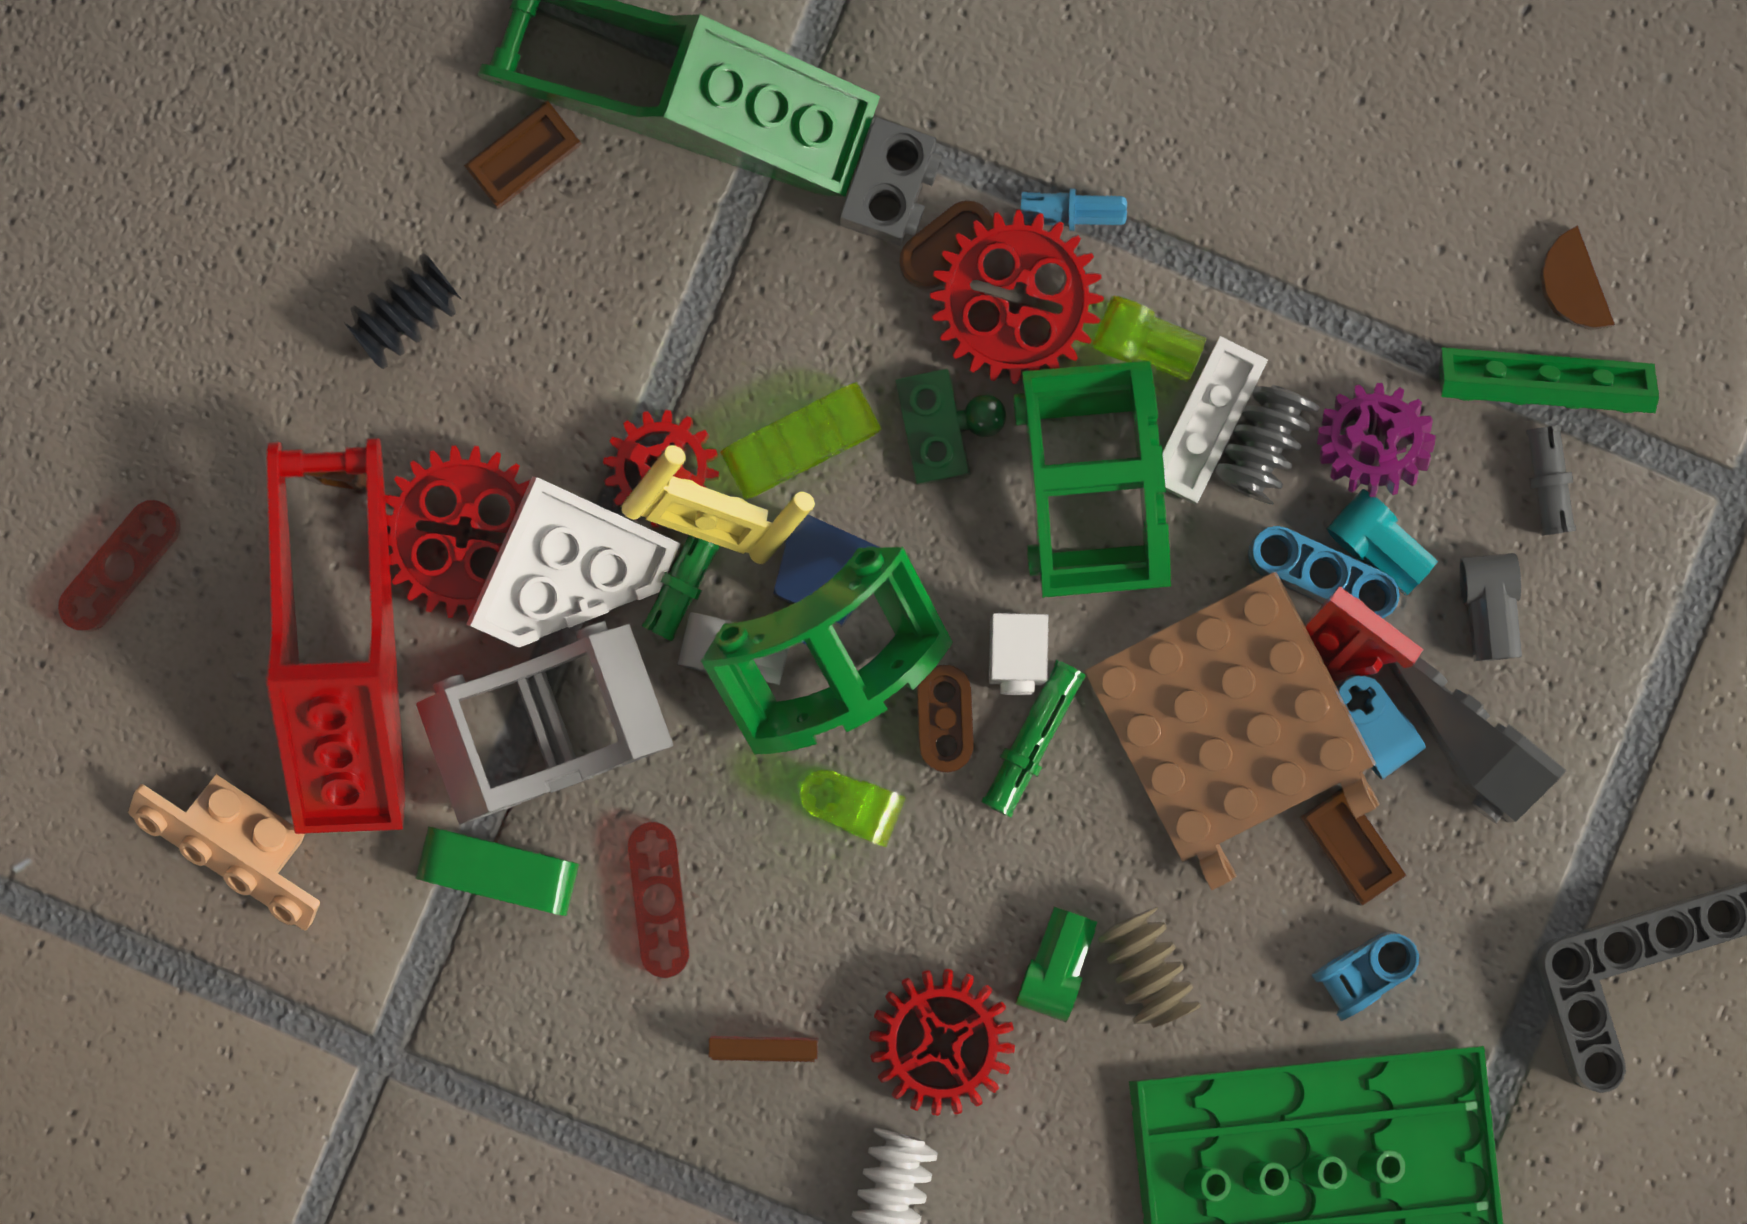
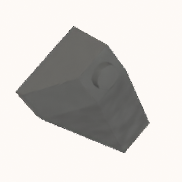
M1418 657L1411 667L1404 669L1399 662L1388 664L1463 785L1476 796L1471 804L1492 822L1497 824L1501 818L1507 823L1516 822L1566 772L1563 767L1511 725L1505 727L1498 723L1494 727L1486 720L1490 715L1484 709L1483 704L1471 695H1467L1458 689H1455L1453 693L1445 687L1448 680L1422 658Z

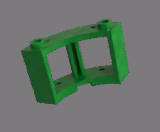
M1150 360L1022 371L1023 393L1013 394L1016 426L1026 425L1036 529V544L1027 545L1029 577H1040L1042 598L1171 587L1169 526L1166 523V507L1163 493L1166 492L1162 445H1159V431L1156 420L1158 419V408ZM1131 411L1137 457L1045 465L1040 419ZM1140 489L1143 545L1052 553L1048 496Z
M866 547L858 548L851 559L833 578L815 592L793 605L753 620L724 623L701 659V663L754 755L774 754L817 744L815 735L843 725L846 732H849L888 709L884 701L905 685L911 690L917 687L941 661L953 641L904 548ZM874 594L895 636L876 657L857 671L832 624L839 621ZM805 641L830 687L803 697L777 701L754 659L779 652Z

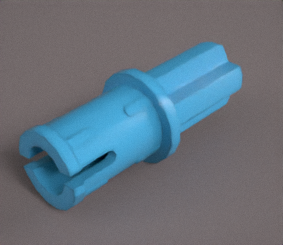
M1070 188V193L1022 192L1021 211L1024 217V224L1031 225L1033 218L1038 212L1044 214V225H1054L1060 221L1064 223V226H1069V231H1075V224L1123 225L1127 220V200L1123 196L1076 195L1075 188Z

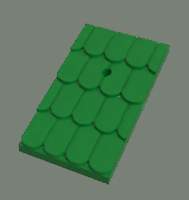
M1484 1046L1453 1047L1129 1081L1142 1213H1144L1143 1224H1503Z

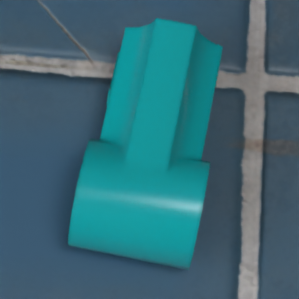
M1362 489L1326 530L1352 556L1361 561L1365 559L1375 569L1392 577L1399 591L1407 596L1431 572L1438 561L1397 524V517L1377 497H1370L1368 491Z

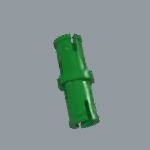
M688 535L670 573H664L661 579L664 585L642 627L673 641L674 635L692 599H699L702 593L699 586L717 550L719 551L721 546Z

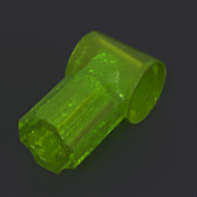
M1111 296L1091 346L1110 357L1124 362L1150 360L1151 367L1189 382L1207 338L1155 317L1154 311L1135 301L1120 296Z

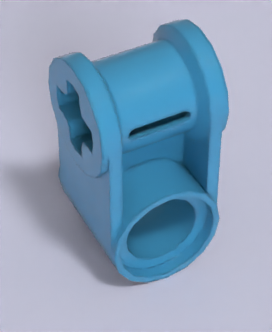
M1354 676L1341 682L1337 689L1345 705L1352 699L1348 691L1350 688L1355 692L1363 690L1368 692L1370 698L1364 703L1365 708L1368 710L1366 714L1360 709L1352 712L1349 710L1376 762V765L1371 767V769L1383 780L1426 749V746L1411 722L1397 709L1382 686L1375 679L1367 676Z
M1383 932L1356 949L1349 950L1323 965L1312 974L1315 982H1322L1339 1008L1336 1013L1340 1021H1343L1370 1006L1382 994L1413 975L1419 964V953L1416 945L1408 937L1397 932ZM1389 942L1401 943L1406 951L1404 965L1394 972L1383 970L1378 961L1380 949ZM1340 975H1343L1348 985L1352 989V996H1350L1349 992L1340 980Z

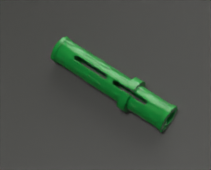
M1056 660L1054 662V667L1035 703L1032 705L1011 748H1004L1000 756L1004 761L985 797L981 800V803L1007 817L1012 818L1013 812L1032 776H1039L1042 767L1038 764L1060 726L1082 681L1086 678L1084 673L1062 661Z

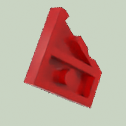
M1340 586L1304 624L1333 681L1344 680L1349 675L1366 676L1377 674L1383 664L1399 662L1403 669L1409 668L1416 662L1423 651V648L1369 609L1360 599L1352 596Z

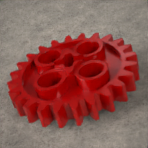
M1020 209L1015 210L1012 224L1006 225L999 212H993V228L988 230L975 219L972 222L976 236L971 240L957 232L955 237L962 249L958 254L949 250H942L941 254L951 266L949 270H933V276L945 282L944 289L932 291L929 295L934 300L944 302L945 308L933 313L932 319L934 321H948L950 324L940 334L941 341L954 338L959 340L952 356L957 359L970 352L973 357L969 369L973 373L984 362L990 364L989 378L992 381L998 378L1002 368L1008 369L1012 384L1018 383L1022 369H1028V371L1040 370V366L1047 364L1050 369L1060 368L1057 357L1061 354L1076 361L1078 356L1071 346L1072 343L1077 340L1090 344L1092 341L1088 334L1082 330L1084 323L1099 324L1101 320L1095 314L1088 311L1089 305L1104 301L1102 295L1089 292V285L1102 279L1101 274L1094 272L1085 273L1083 268L1094 258L1093 254L1089 252L1076 256L1073 252L1078 246L1081 237L1074 235L1065 241L1061 240L1060 236L1064 223L1060 221L1055 223L1049 231L1044 230V214L1040 212L1033 218L1031 225L1024 224V217ZM997 248L1009 251L1013 258V268L1008 275L1002 278L988 276L983 268L986 254ZM1048 263L1059 265L1064 273V282L1061 288L1053 293H1043L1035 284L1037 270L1042 265ZM973 280H979L1004 289L1013 290L1016 282L1024 283L1023 291L1026 294L1062 305V311L1058 314L1024 303L1019 304L1016 311H1010L1009 302L1005 298L973 290L970 287V283ZM981 300L994 303L998 309L996 323L991 328L985 330L973 327L968 320V312L971 306ZM1032 315H1040L1046 318L1049 324V334L1044 341L1038 344H1028L1020 336L1022 322Z
M453 445L450 451V461L443 462L435 450L430 451V468L425 470L419 463L413 460L410 462L415 478L411 482L400 476L394 478L396 484L403 491L400 497L385 495V502L394 508L392 515H386L387 526L390 527L388 546H392L393 553L389 555L390 565L398 564L401 569L393 578L392 583L397 585L409 580L413 584L407 596L409 601L417 598L422 592L428 595L427 612H431L439 601L446 603L448 618H453L458 605H465L470 617L487 579L479 577L473 572L470 561L472 554L482 547H490L499 552L502 543L470 539L467 546L461 548L456 546L457 538L455 536L420 531L416 528V522L424 520L458 525L461 516L471 518V527L475 529L507 533L531 480L518 485L514 480L520 468V465L517 463L509 467L505 472L500 470L501 453L496 452L488 463L481 462L479 446H474L469 460L461 458L457 445ZM444 485L455 493L457 504L455 510L450 515L437 517L428 511L426 496L432 488ZM499 494L507 499L510 505V514L504 523L490 525L481 519L479 505L485 496ZM437 539L446 545L448 560L442 568L430 570L420 564L417 551L423 541Z

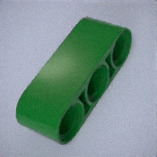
M428 826L415 879L552 914L567 916L580 864Z

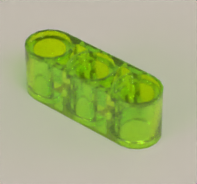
M855 382L739 439L721 450L720 454L743 499L747 500L870 439L881 432L882 428L859 383Z

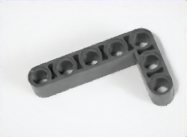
M1747 880L1558 937L1546 942L1539 949L1536 957L1537 972L1568 1072L1576 1084L1598 1093L1610 1092L1621 1084L1626 1073L1624 1056L1600 980L1746 936ZM1717 901L1723 902L1730 911L1729 923L1721 931H1715L1710 926L1707 918L1709 908ZM1668 916L1676 921L1679 935L1674 944L1664 947L1656 938L1655 930L1660 920ZM1614 932L1623 935L1628 945L1625 957L1616 963L1611 962L1604 953L1605 940ZM1562 948L1571 950L1576 957L1577 963L1575 971L1566 978L1557 976L1552 968L1553 956ZM1579 1000H1585L1589 1003L1593 1013L1590 1024L1582 1030L1573 1028L1568 1018L1570 1007ZM1601 1052L1608 1060L1609 1069L1603 1079L1592 1082L1585 1074L1584 1066L1590 1055Z

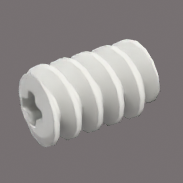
M874 1128L873 1132L886 1140V1145L869 1147L868 1153L879 1160L881 1165L880 1167L864 1168L862 1174L876 1184L875 1188L858 1190L857 1196L869 1203L870 1207L866 1210L853 1211L852 1217L862 1224H920L921 1216L908 1206L925 1203L927 1195L916 1188L914 1184L931 1182L932 1173L919 1165V1163L935 1161L937 1159V1152L927 1146L923 1140L889 1130Z

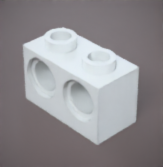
M993 613L990 619L989 684H1000V694L1032 695V692H1035V685H1043L1047 681L1048 615Z

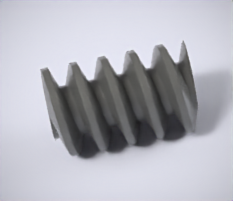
M1257 386L1251 395L1261 406H1246L1242 413L1245 419L1253 426H1236L1233 433L1243 445L1228 444L1224 453L1234 464H1218L1215 472L1228 486L1258 501L1273 505L1274 503L1263 493L1264 488L1281 489L1283 483L1272 474L1273 469L1290 470L1292 464L1281 454L1282 450H1300L1302 446L1290 435L1291 431H1309L1311 427L1300 416L1301 410L1318 412L1320 407L1311 400L1280 386Z

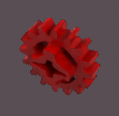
M671 410L664 411L661 422H654L648 411L643 412L642 420L644 425L636 428L628 420L624 422L623 425L628 434L627 438L622 440L611 437L609 440L610 444L618 451L617 457L603 458V464L606 467L615 469L616 474L608 477L604 482L607 488L620 487L621 492L614 499V503L618 507L622 506L633 491L627 481V461L639 469L641 479H643L651 469L648 466L652 460L657 461L669 446H677L685 452L688 444L694 451L697 459V476L684 469L682 464L673 475L674 477L694 481L699 486L707 488L705 486L706 481L719 480L720 478L719 471L707 466L708 462L719 457L717 450H703L702 445L709 438L707 431L702 430L694 435L690 433L693 420L689 416H686L679 425L673 424ZM669 434L661 444L650 447L639 444L641 440L648 436ZM651 522L652 527L659 526V524Z

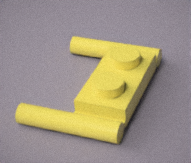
M669 446L624 501L622 512L629 519L635 520L643 516L648 521L742 554L746 552L755 563L764 564L813 509L814 500L806 492L797 493L771 523L767 521V509L750 504L742 498L730 497L699 486L694 481L674 477L673 475L685 461V454L679 447Z

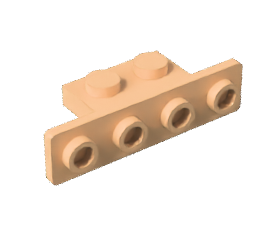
M217 774L186 812L143 784L136 789L128 813L143 831L153 836L160 835L178 847L181 854L193 864L207 866L222 876L226 884L235 892L241 895H251L266 905L271 914L279 921L288 925H296L304 931L309 928L320 905L319 900L278 874L300 846L305 834H295L294 825Z

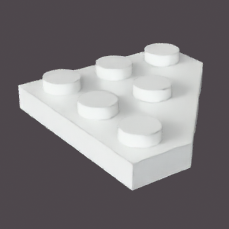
M532 476L466 625L513 646L522 647L563 628H570L606 614L609 610L634 600H641L659 593L663 584L661 579L665 572L668 573L681 543L538 477Z

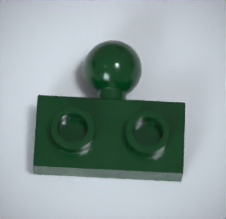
M949 369L896 379L916 484L923 485L970 475L962 432L970 430L973 434L980 437L996 435L1002 430L1006 422V409L1003 403L992 395H979L971 399L964 410L958 411Z

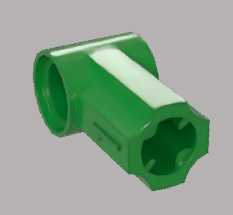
M1053 906L1035 960L1031 959L1028 964L1015 1005L1063 1022L1068 1021L1082 981V976H1079L1093 940L1097 921Z

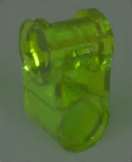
M819 770L809 774L802 782L799 792L801 804L810 814L843 827V831L886 848L906 800V797L864 780L859 782L829 770ZM825 778L834 781L832 790L839 794V798L836 804L827 802L823 810L815 807L816 797L809 794V790L812 784L822 785Z

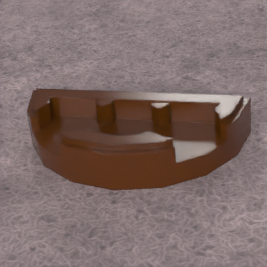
M1577 225L1560 235L1546 253L1543 268H1541L1540 272L1543 296L1553 312L1559 317L1562 316L1571 324L1585 327L1584 329L1588 330L1609 328L1614 326L1615 323Z

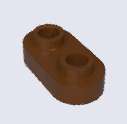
M938 665L918 685L919 747L923 760L930 768L938 772L950 773L964 767L973 753L972 693L969 679L960 669L951 665ZM942 682L952 685L955 692L954 698L946 703L939 702L934 696L935 686ZM950 736L956 741L957 749L953 755L942 756L937 752L936 742L940 737Z

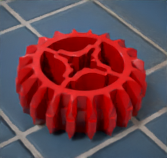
M944 969L942 974L943 985H933L931 971L925 970L922 971V980L925 988L916 991L913 982L907 977L902 980L903 988L909 994L907 998L902 1001L892 991L885 995V999L896 1009L892 1015L884 1010L878 1009L875 1011L874 1018L888 1024L886 1032L879 1030L870 1031L869 1039L875 1042H885L886 1050L875 1051L871 1053L870 1057L873 1063L889 1060L891 1067L878 1074V1079L881 1083H884L895 1076L899 1078L901 1082L892 1091V1096L895 1099L901 1098L908 1088L915 1092L910 1103L912 1110H919L925 1096L932 1098V1115H940L942 1110L941 1099H951L953 1113L960 1114L962 1113V1104L959 1097L968 1093L971 1102L976 1107L983 1103L980 1094L975 1089L981 1083L989 1091L997 1092L999 1085L988 1076L992 1069L1001 1074L1009 1073L1010 1066L1005 1062L996 1060L998 1052L1014 1053L1015 1045L1010 1042H999L998 1034L1009 1033L1014 1030V1026L1011 1021H1004L998 1024L994 1021L993 1017L1001 1014L1006 1009L1002 1001L994 1003L989 1008L983 1004L992 993V988L989 985H984L975 996L969 992L974 981L973 975L965 974L959 988L952 986V969ZM934 997L955 998L970 1005L976 1012L957 1022L946 1023L935 1015L927 999ZM913 1008L923 1026L924 1035L921 1042L915 1048L899 1058L896 1048L897 1032L903 1018ZM927 1017L932 1019L936 1028L944 1027V1033H946L948 1028L956 1032L967 1026L951 1042L952 1054L958 1063L957 1066H953L948 1056L940 1057V1051H938L937 1055L929 1051L917 1057L933 1041L930 1033L932 1029L926 1021ZM985 1026L987 1033L986 1053L979 1068L971 1075L961 1058V1046L969 1036ZM938 1061L949 1069L957 1084L944 1087L928 1085L914 1078L909 1071L924 1063Z

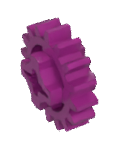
M1383 383L1376 384L1374 394H1366L1361 385H1356L1352 400L1342 394H1338L1335 399V410L1325 408L1323 412V426L1319 427L1317 444L1322 446L1320 451L1321 464L1333 463L1330 478L1335 481L1343 476H1347L1349 478L1348 491L1352 493L1360 484L1368 485L1370 497H1376L1379 486H1386L1392 496L1398 494L1400 480L1414 486L1417 483L1418 470L1427 471L1429 468L1430 453L1434 451L1436 435L1430 434L1433 423L1432 417H1419L1422 402L1419 399L1413 400L1408 404L1403 402L1404 389L1400 387L1394 391L1392 396L1386 395ZM1355 419L1356 424L1353 426L1346 427L1345 434L1341 435V432L1344 429V427L1350 421ZM1412 444L1409 452L1398 461L1397 454L1406 452L1407 445Z

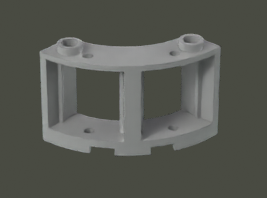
M605 621L593 624L575 632L578 641L519 665L467 683L463 674L437 682L432 685L435 694L416 703L459 825L520 805L522 802L549 792L553 793L616 767H623L674 746L630 624L608 630ZM588 654L619 741L576 758L545 671ZM516 683L547 769L490 789L459 701Z

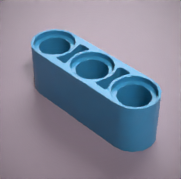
M1281 526L1268 527L1255 536L1249 545L1248 559L1255 572L1263 577L1277 572L1285 587L1323 604L1339 586L1359 599V591L1364 583H1374L1380 586L1385 594L1384 606L1380 611H1375L1377 615L1385 618L1398 606L1399 588L1392 577L1288 528ZM1275 538L1285 544L1288 557L1284 565L1271 566L1263 560L1260 549L1264 540ZM1323 560L1333 565L1337 578L1332 588H1319L1310 579V568L1315 561Z

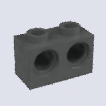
M875 117L840 217L841 226L900 247L905 233L915 236L925 208L924 205L916 203L923 183L933 186L942 160L941 155L934 153L936 138ZM906 147L915 153L917 162L909 170L898 171L893 169L887 162L888 154L895 148ZM879 197H890L898 203L900 211L894 219L880 221L871 215L869 211L871 203Z

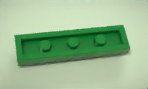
M1441 348L1439 359L1441 397L1457 398L1463 401L1510 402L1516 405L1563 406L1569 409L1616 410L1622 413H1656L1659 390L1655 363Z

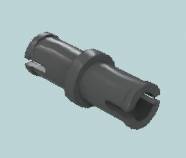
M1561 425L1526 430L1529 437L1534 478H1529L1530 488H1536L1542 536L1577 531L1576 525L1574 526L1568 483H1573L1572 472H1566L1560 431L1562 430Z

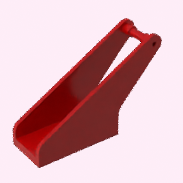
M368 438L366 447H349L345 449V452L304 453L303 449L283 450L281 442H269L267 446V488L272 636L267 686L295 834L403 830L405 775L380 439ZM346 471L347 475L367 474L371 597L369 662L299 664L285 477H304L305 473Z

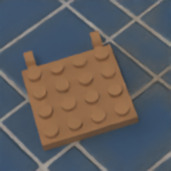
M1277 572L1259 579L1084 670L1182 862L1197 855L1202 872L1211 890L1232 881L1237 876L1225 856L1220 843L1339 783L1343 788L1344 795L1355 818L1376 809L1380 805L1363 774V771L1376 765V762Z

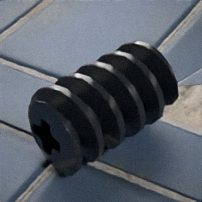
M424 253L419 256L423 273L418 274L407 266L401 269L406 286L401 287L390 279L384 282L389 299L384 300L372 292L367 295L372 312L367 313L355 305L350 308L355 325L352 327L346 323L345 325L375 364L382 369L388 366L384 353L385 348L399 356L405 353L401 340L402 335L416 343L422 340L418 327L419 322L434 330L439 327L435 314L436 309L451 317L456 314L452 297L456 296L459 299L461 297L431 258Z

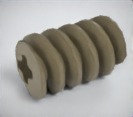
M1158 907L1109 927L1098 938L1100 945L1117 944L1118 948L1106 959L1108 964H1125L1127 967L1115 978L1116 983L1134 984L1135 986L1124 998L1125 1004H1143L1144 1008L1132 1019L1134 1024L1151 1023L1153 1028L1181 1018L1201 1007L1198 1001L1182 1002V999L1193 989L1189 981L1173 982V979L1184 969L1181 961H1164L1175 949L1173 942H1156V939L1167 929L1165 923L1147 922V919Z

